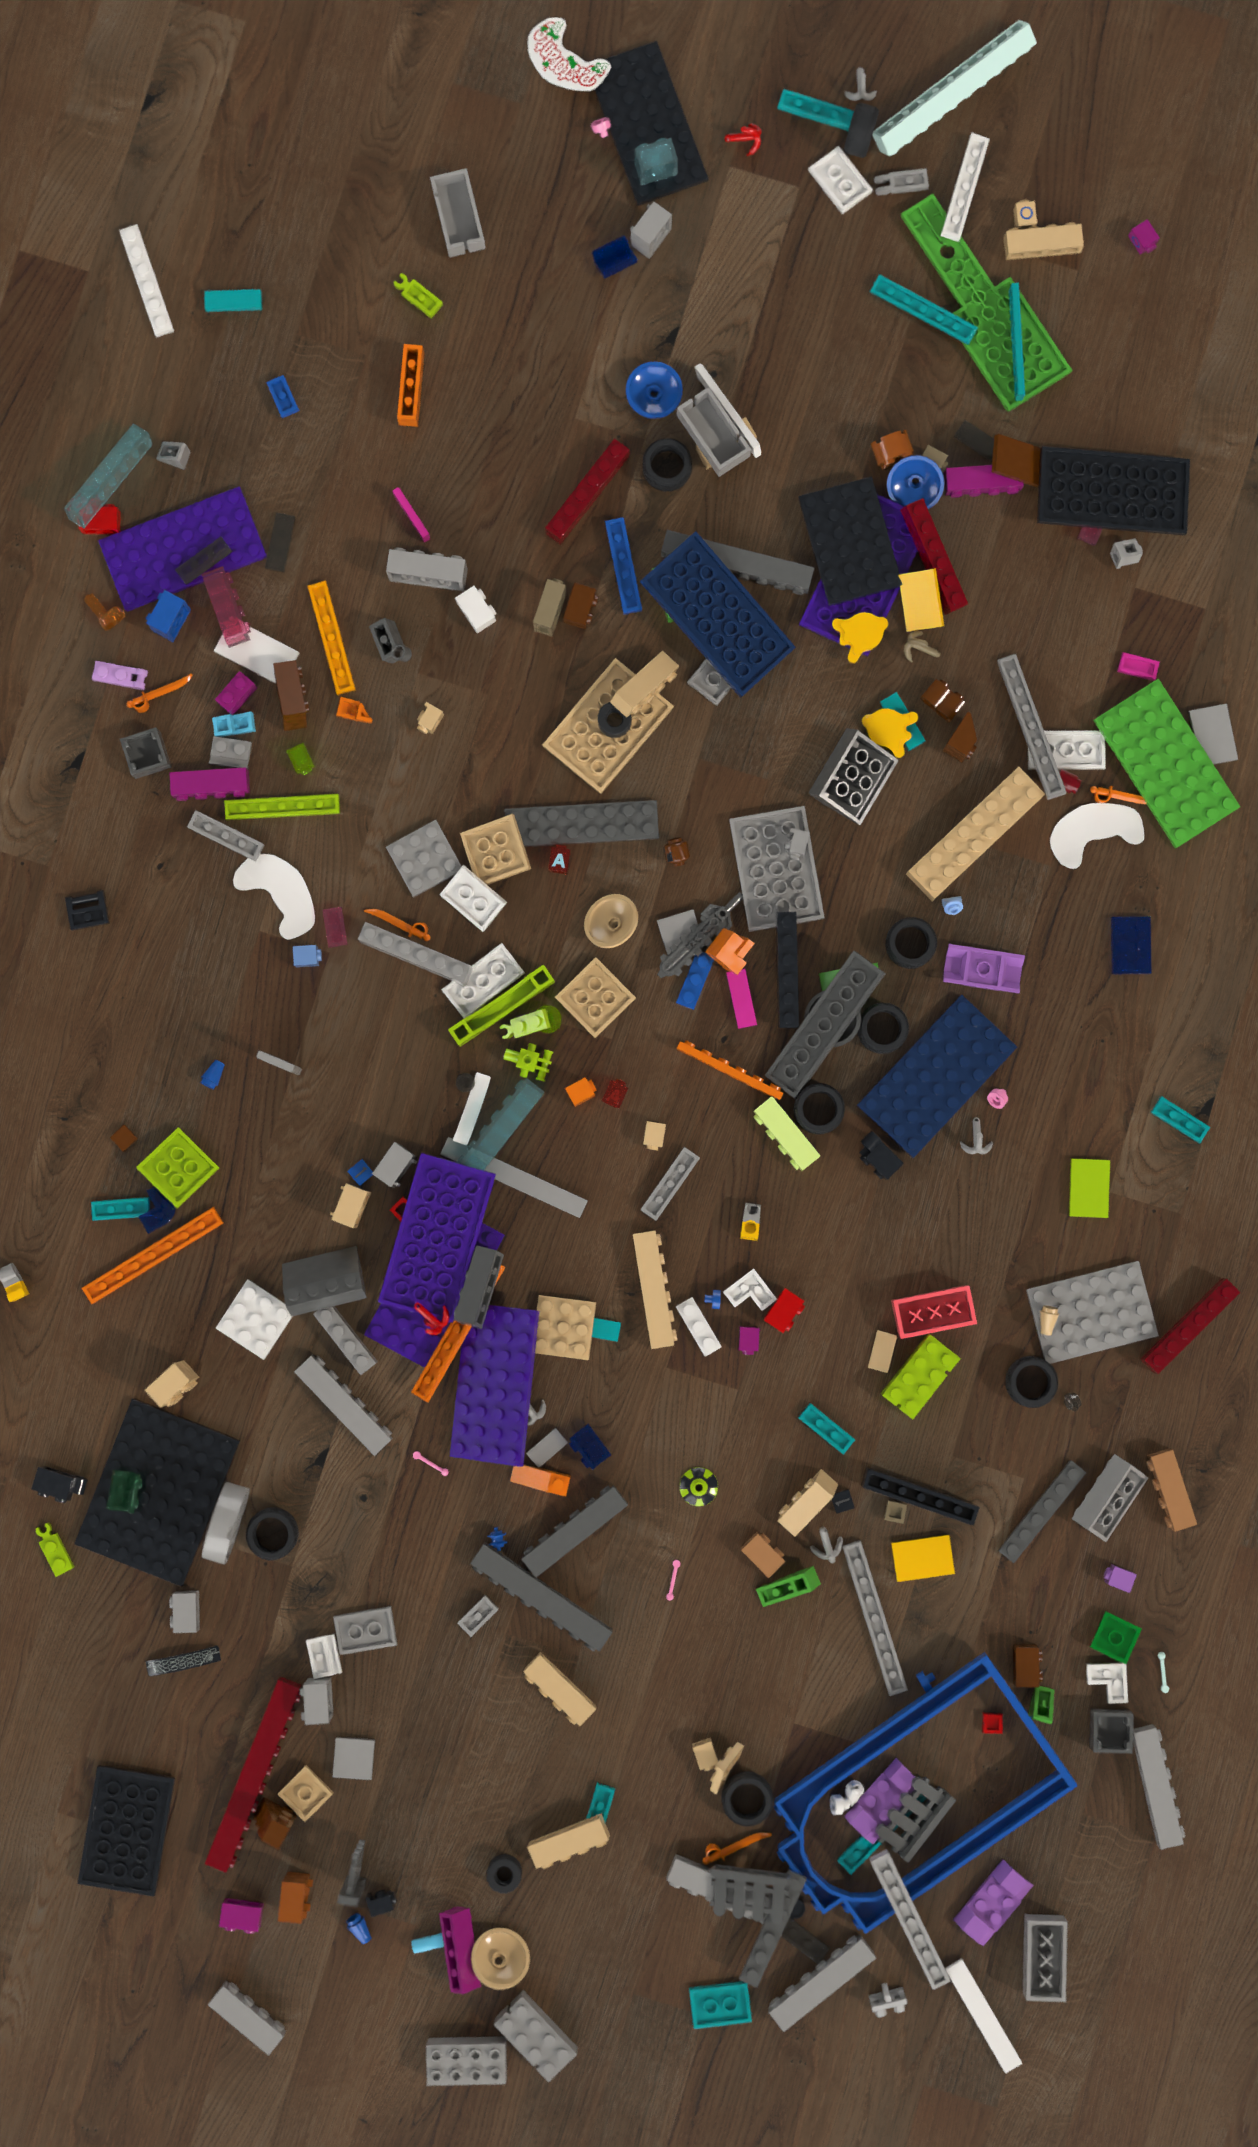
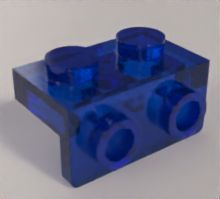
M625 235L592 251L595 266L604 279L638 262L628 245Z
M589 1423L569 1438L571 1440L569 1445L575 1453L579 1451L582 1455L581 1461L586 1468L591 1467L593 1470L611 1456V1453Z

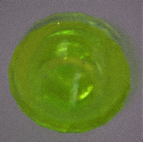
M551 1005L540 1007L537 1011L546 1009L551 1027L540 1032L550 1034L557 1031L562 1023L559 1010Z

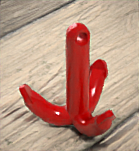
M751 123L748 127L744 126L741 128L743 133L727 134L725 136L726 142L754 140V145L749 153L746 154L749 156L759 149L762 131L760 127Z
M420 1303L414 1304V1309L425 1318L424 1324L432 1328L425 1329L427 1334L438 1335L441 1333L442 1328L447 1325L449 1311L445 1306H443V1319L439 1321Z

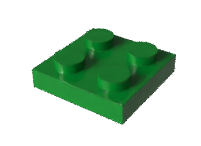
M1105 1611L1090 1648L1126 1665L1142 1628Z

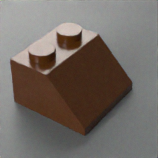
M967 712L943 749L944 752L961 763L965 758L969 760L977 748L974 745L977 737L970 712Z

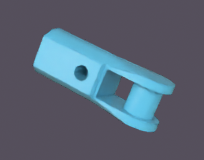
M442 1933L411 1941L414 1954L444 1947Z

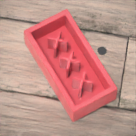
M969 1285L891 1300L900 1339L977 1324Z

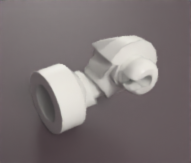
M853 1780L846 1785L845 1798L840 1794L831 1795V1813L833 1815H842L844 1810L850 1808V1805L853 1807L864 1793L863 1785L859 1781Z

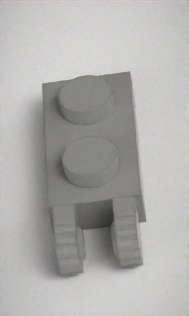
M927 169L892 172L874 178L876 184L890 183V186L877 188V195L928 190L929 188Z

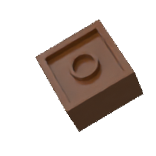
M286 1873L281 1887L279 1922L302 1924L303 1920L307 1918V1911L311 1909V1904L308 1903L310 1887L313 1886V1879H310L311 1874Z

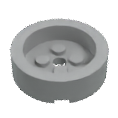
M229 1482L225 1483L210 1522L202 1558L224 1565L228 1561L240 1528L242 1516L245 1512L249 1488Z

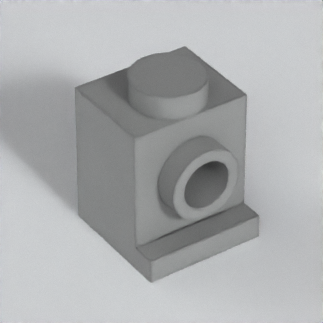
M1135 538L1115 542L1110 555L1116 569H1120L1121 566L1139 563L1143 551Z
M790 829L789 835L793 836L788 837L786 848L789 849L788 857L799 859V857L804 856L810 832Z

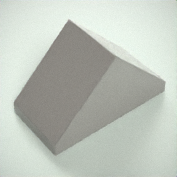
M163 442L157 460L184 470L191 452L185 443Z

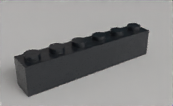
M775 912L778 1027L797 1028L799 1027L796 912Z
M866 1467L861 1482L862 1488L973 1526L980 1508L976 1504Z

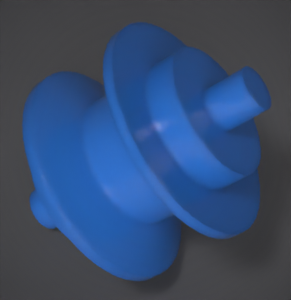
M495 1527L494 1531L487 1535L492 1540L488 1546L501 1551L500 1547L508 1543L503 1540V1536L506 1533H502V1530H498V1527Z

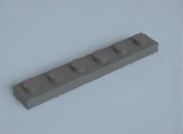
M1070 1460L998 1551L1015 1563L1086 1472Z
M788 1869L786 1874H792V1879L789 1886L786 1887V1889H789V1895H785L784 1909L788 1910V1916H784L780 1924H775L771 1920V1914L767 1915L739 1976V1980L756 1988L807 1880L805 1876Z

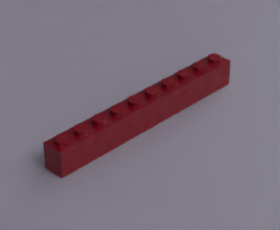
M283 1677L278 1679L205 1865L227 1873L229 1868L234 1867L237 1857L234 1856L237 1849L240 1850L245 1840L242 1838L244 1830L248 1831L252 1820L249 1817L251 1812L255 1813L259 1805V1802L256 1801L259 1794H263L267 1784L264 1783L266 1775L270 1776L274 1767L271 1764L273 1757L277 1758L281 1746H278L280 1739H285L289 1729L286 1728L288 1720L292 1721L296 1712L293 1709L295 1702L299 1703L302 1697L300 1695L301 1684Z

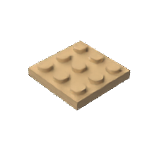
M514 814L460 833L472 872L485 884L489 885L531 869Z
M596 957L555 996L594 1038L636 999Z
M539 1295L537 1304L539 1320L535 1353L589 1360L596 1302Z

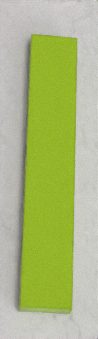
M339 794L224 800L226 820L340 814Z

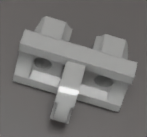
M887 1983L881 1984L883 1992L868 1995L872 2011L876 2013L878 2018L887 2014L886 2009L893 2007L897 2013L905 2011L907 2001L903 1987L889 1990Z

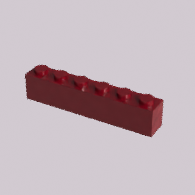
M614 438L547 524L545 531L548 536L560 545L563 543L630 457V450Z
M922 498L906 505L900 511L925 569L936 568L941 606L945 615L968 605L967 599L924 499Z
M1221 1278L1141 1358V1361L1153 1373L1159 1374L1241 1292L1228 1279Z

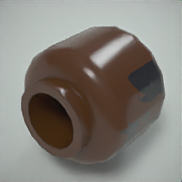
M681 837L667 840L663 847L666 862L673 863L674 867L685 865V861L690 858L687 841L682 840Z

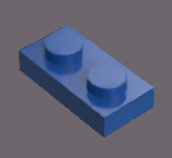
M284 375L266 382L282 418L299 411Z

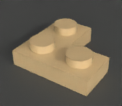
M739 1742L733 1748L729 1747L727 1749L724 1760L720 1759L714 1768L716 1771L710 1780L712 1782L710 1791L715 1794L726 1783L731 1768L741 1756L744 1746Z

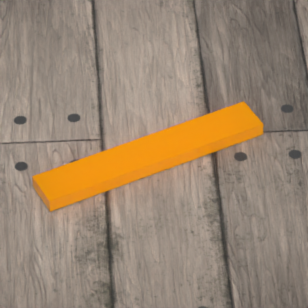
M322 581L307 585L336 693L341 695L355 691L327 582Z

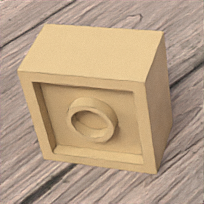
M345 1184V1186L340 1188L343 1189L335 1212L330 1213L333 1216L331 1220L351 1228H357L371 1192L351 1184Z

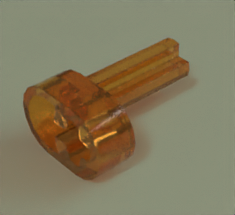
M93 593L85 596L84 601L98 617V623L105 631L112 629L124 619L125 613L119 606H115L107 612Z

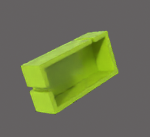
M927 1334L880 1394L911 1419H914L948 1376L945 1374L946 1370L951 1372L961 1358L932 1335Z

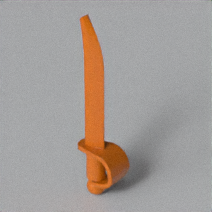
M189 674L180 680L148 693L142 691L143 695L132 699L133 701H128L127 707H134L137 712L145 713L149 709V700L182 687L193 675Z
M1096 786L1090 788L1091 793H1094V799L1097 803H1105L1110 798H1116L1138 804H1146L1142 796L1112 790L1113 786H1109V789L1097 788ZM1098 795L1107 796L1106 800H1100Z
M364 910V912L377 916L408 932V937L414 935L420 939L423 938L424 941L430 940V935L427 934L428 926L424 922H418L411 926L382 910ZM422 925L425 931L417 929L416 926Z
M771 1833L752 1834L721 1850L717 1844H709L705 1849L706 1857L703 1858L702 1862L708 1865L710 1861L712 1863L720 1858L725 1861V1856L756 1841L770 1837ZM716 1850V1852L708 1855L710 1851Z

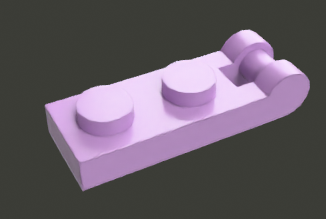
M95 661L92 680L144 690V679L147 677L148 671ZM133 675L137 676L136 681H132Z

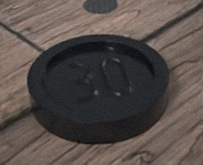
M797 1899L790 1918L798 1919L805 1913V1905L800 1899Z

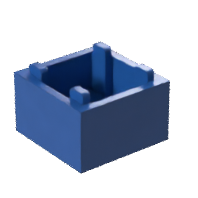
M164 590L163 593H159L157 597L159 601L152 613H148L146 624L154 633L174 642L191 609L185 600Z

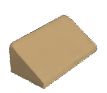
M877 1330L868 1368L888 1373L897 1335Z

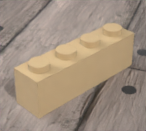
M1070 222L1063 226L1050 224L1042 228H1038V226H1031L1021 230L1019 228H1011L1006 231L1004 236L1006 260L1081 253L1084 247L1082 224Z
M664 651L660 652L615 693L610 703L625 717L632 713L636 714L642 708L644 702L646 704L650 702L655 692L659 693L662 691L667 681L670 683L677 676L675 672L679 665Z
M541 1652L524 1668V1677L531 1684L535 1683L539 1686V1692L546 1698L549 1696L554 1701L552 1704L559 1711L563 1710L568 1714L566 1717L572 1724L575 1725L577 1723L581 1726L596 1710V1705Z
M598 1814L529 1842L527 1847L536 1869L540 1867L545 1869L552 1866L555 1861L560 1860V1862L570 1859L573 1854H584L593 1846L599 1848L606 1845L610 1834L602 1814Z

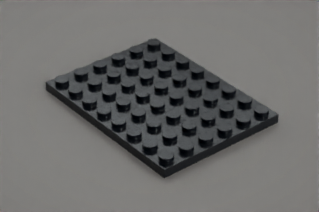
M132 1399L74 1544L182 1587L240 1440Z

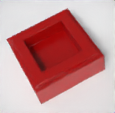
M982 1712V1733L1002 1734L1003 1714Z

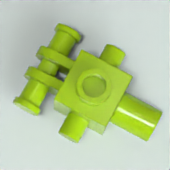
M529 1043L528 1049L521 1048L520 1052L506 1049L503 1059L517 1063L516 1068L521 1069L520 1077L527 1078L528 1072L535 1073L537 1069L539 1072L536 1080L545 1082L546 1072L549 1073L550 1070L547 1069L548 1064L551 1065L552 1063L550 1061L553 1054L552 1051L544 1049L542 1059L540 1054L535 1052L537 1046L535 1044ZM538 1062H542L541 1067L537 1066Z

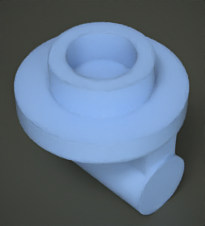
M961 896L942 899L945 913L955 915L963 909Z

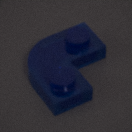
M155 1186L147 1190V1194L155 1208L139 1216L147 1234L168 1224L175 1214V1206Z

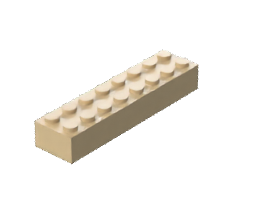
M1018 767L921 858L906 875L933 901L1029 811L1045 793Z

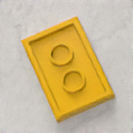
M936 568L898 575L902 581L900 590L907 632L944 626Z
M949 1534L891 1542L897 1582L955 1574Z

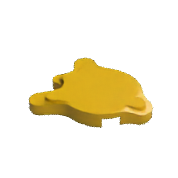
M866 612L858 613L845 620L834 619L832 622L833 629L840 633V645H849L851 647L848 654V661L850 663H856L863 652L877 647L883 637L884 630L888 626L886 618L877 617Z
M881 709L873 714L865 715L862 719V724L866 727L868 735L873 742L889 748L897 758H901L905 754V742L912 737V734L906 728L917 722L918 714L916 712L900 714L892 709Z

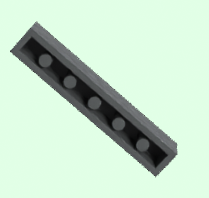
M607 1485L599 1492L601 1495L598 1498L594 1499L592 1497L584 1504L586 1507L581 1511L575 1510L569 1515L570 1520L565 1524L562 1521L553 1528L555 1531L551 1535L546 1533L538 1540L540 1543L537 1546L533 1547L531 1545L523 1551L524 1556L522 1560L535 1577L543 1573L628 1506V1502L614 1485L612 1487Z

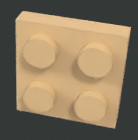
M305 1765L278 1795L306 1822L334 1792Z

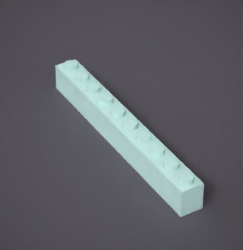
M1021 20L1015 22L873 131L872 135L879 151L888 156L894 155L902 146L910 143L915 136L926 131L928 126L940 120L945 113L954 109L962 100L970 97L979 87L984 86L993 76L1000 74L1006 66L1013 64L1018 57L1030 51L1031 47L1036 44L1030 24Z

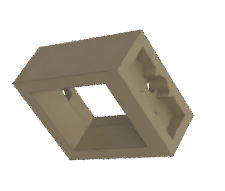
M554 578L552 580L547 579L533 621L534 631L553 637L567 595L566 585L563 584V581Z

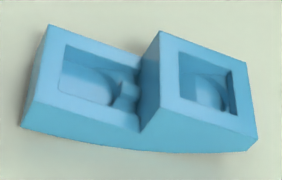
M252 712L236 715L228 714L212 718L215 737L256 731Z

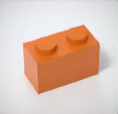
M586 1077L565 1088L575 1107L595 1097L594 1092L597 1091L592 1080L587 1081Z

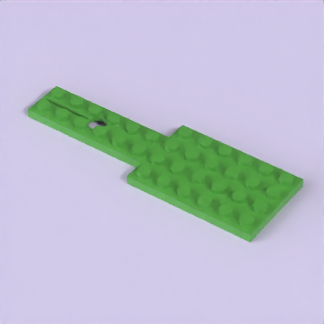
M931 194L901 213V218L961 307L953 314L978 327L970 344L967 345L963 342L962 344L1006 411L1010 412L1070 374L1072 369L1019 290L1025 396L1022 401L1015 400L1009 288L1014 281L1009 277L994 287L962 237L957 242L941 236L947 214L934 194ZM943 246L952 247L955 254L952 258L945 259L941 256L940 249Z

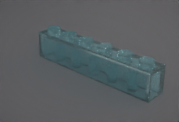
M134 423L64 507L69 520L82 528L87 526L153 445L147 431Z
M526 1078L524 1081L521 1079L514 1087L517 1091L513 1096L509 1094L502 1103L505 1105L502 1110L499 1111L497 1109L490 1118L493 1120L489 1126L485 1125L479 1132L481 1136L477 1142L473 1140L467 1147L469 1152L466 1156L461 1155L456 1162L485 1170L545 1092Z

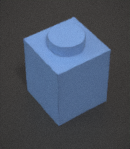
M316 945L293 946L294 966H319V961H322L321 949L318 950Z

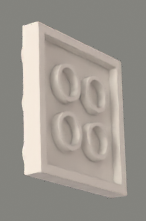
M248 1279L218 1323L216 1329L265 1360L292 1317L284 1302Z

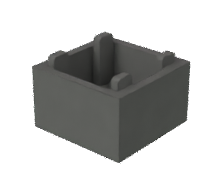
M157 728L120 739L130 773L135 779L172 768L161 732Z
M1090 1708L1089 1748L1093 1752L1133 1753V1713L1129 1709Z

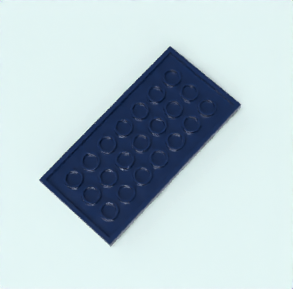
M696 531L640 581L740 698L796 648Z
M960 995L857 1106L907 1154L914 1158L1015 1051L1017 1046L963 995Z

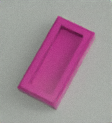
M1123 652L1117 672L1155 681L1160 662Z

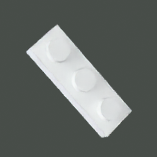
M693 1297L676 1306L705 1357L721 1348L719 1341Z

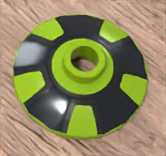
M702 1467L692 1468L680 1480V1493L683 1499L693 1506L707 1505L717 1495V1479L708 1469ZM697 1484H701L703 1486V1489L701 1491H697L695 1489V1486Z

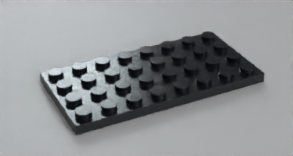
M654 41L604 59L610 63L611 69L602 83L594 90L604 117L609 118L611 124L609 131L637 206L707 182V173L658 42Z
M1042 446L1040 448L1037 523L1185 536L1188 524L1190 459Z

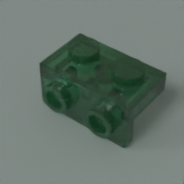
M113 1470L106 1506L108 1510L134 1513V1509L138 1507L137 1492L142 1485L140 1474L131 1471Z

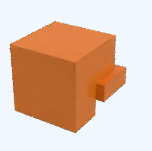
M723 928L705 953L724 969L738 975L746 965L743 958L754 943L748 938Z

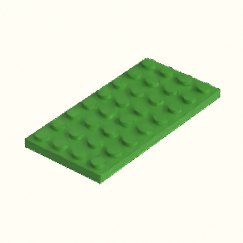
M1159 679L1093 720L1174 848L1181 846L1240 808L1237 800Z

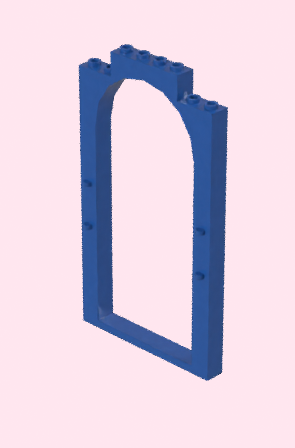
M985 1652L774 1798L775 1806L773 1807L779 1816H784L786 1819L785 1825L791 1833L794 1831L792 1835L778 1844L779 1851L777 1854L782 1862L786 1861L790 1866L788 1869L807 1878L802 1891L805 1895L809 1893L813 1899L811 1903L816 1911L820 1910L824 1915L843 1901L841 1904L847 1914H852L855 1918L853 1923L858 1930L862 1929L865 1934L895 1914L884 1888L875 1892H849L829 1884L812 1867L804 1849V1826L812 1806L833 1786L991 1676L1057 1770L902 1877L901 1879L911 1900L913 1901L1078 1786Z

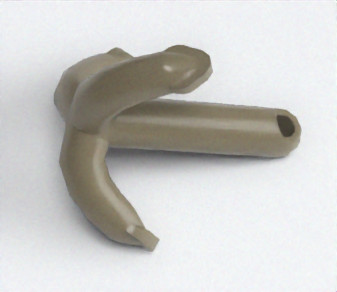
M922 631L911 632L908 635V642L904 646L905 656L911 663L913 662L910 651L911 647L933 657H939L941 654L936 649L928 646L929 644L926 640L915 638L923 635Z

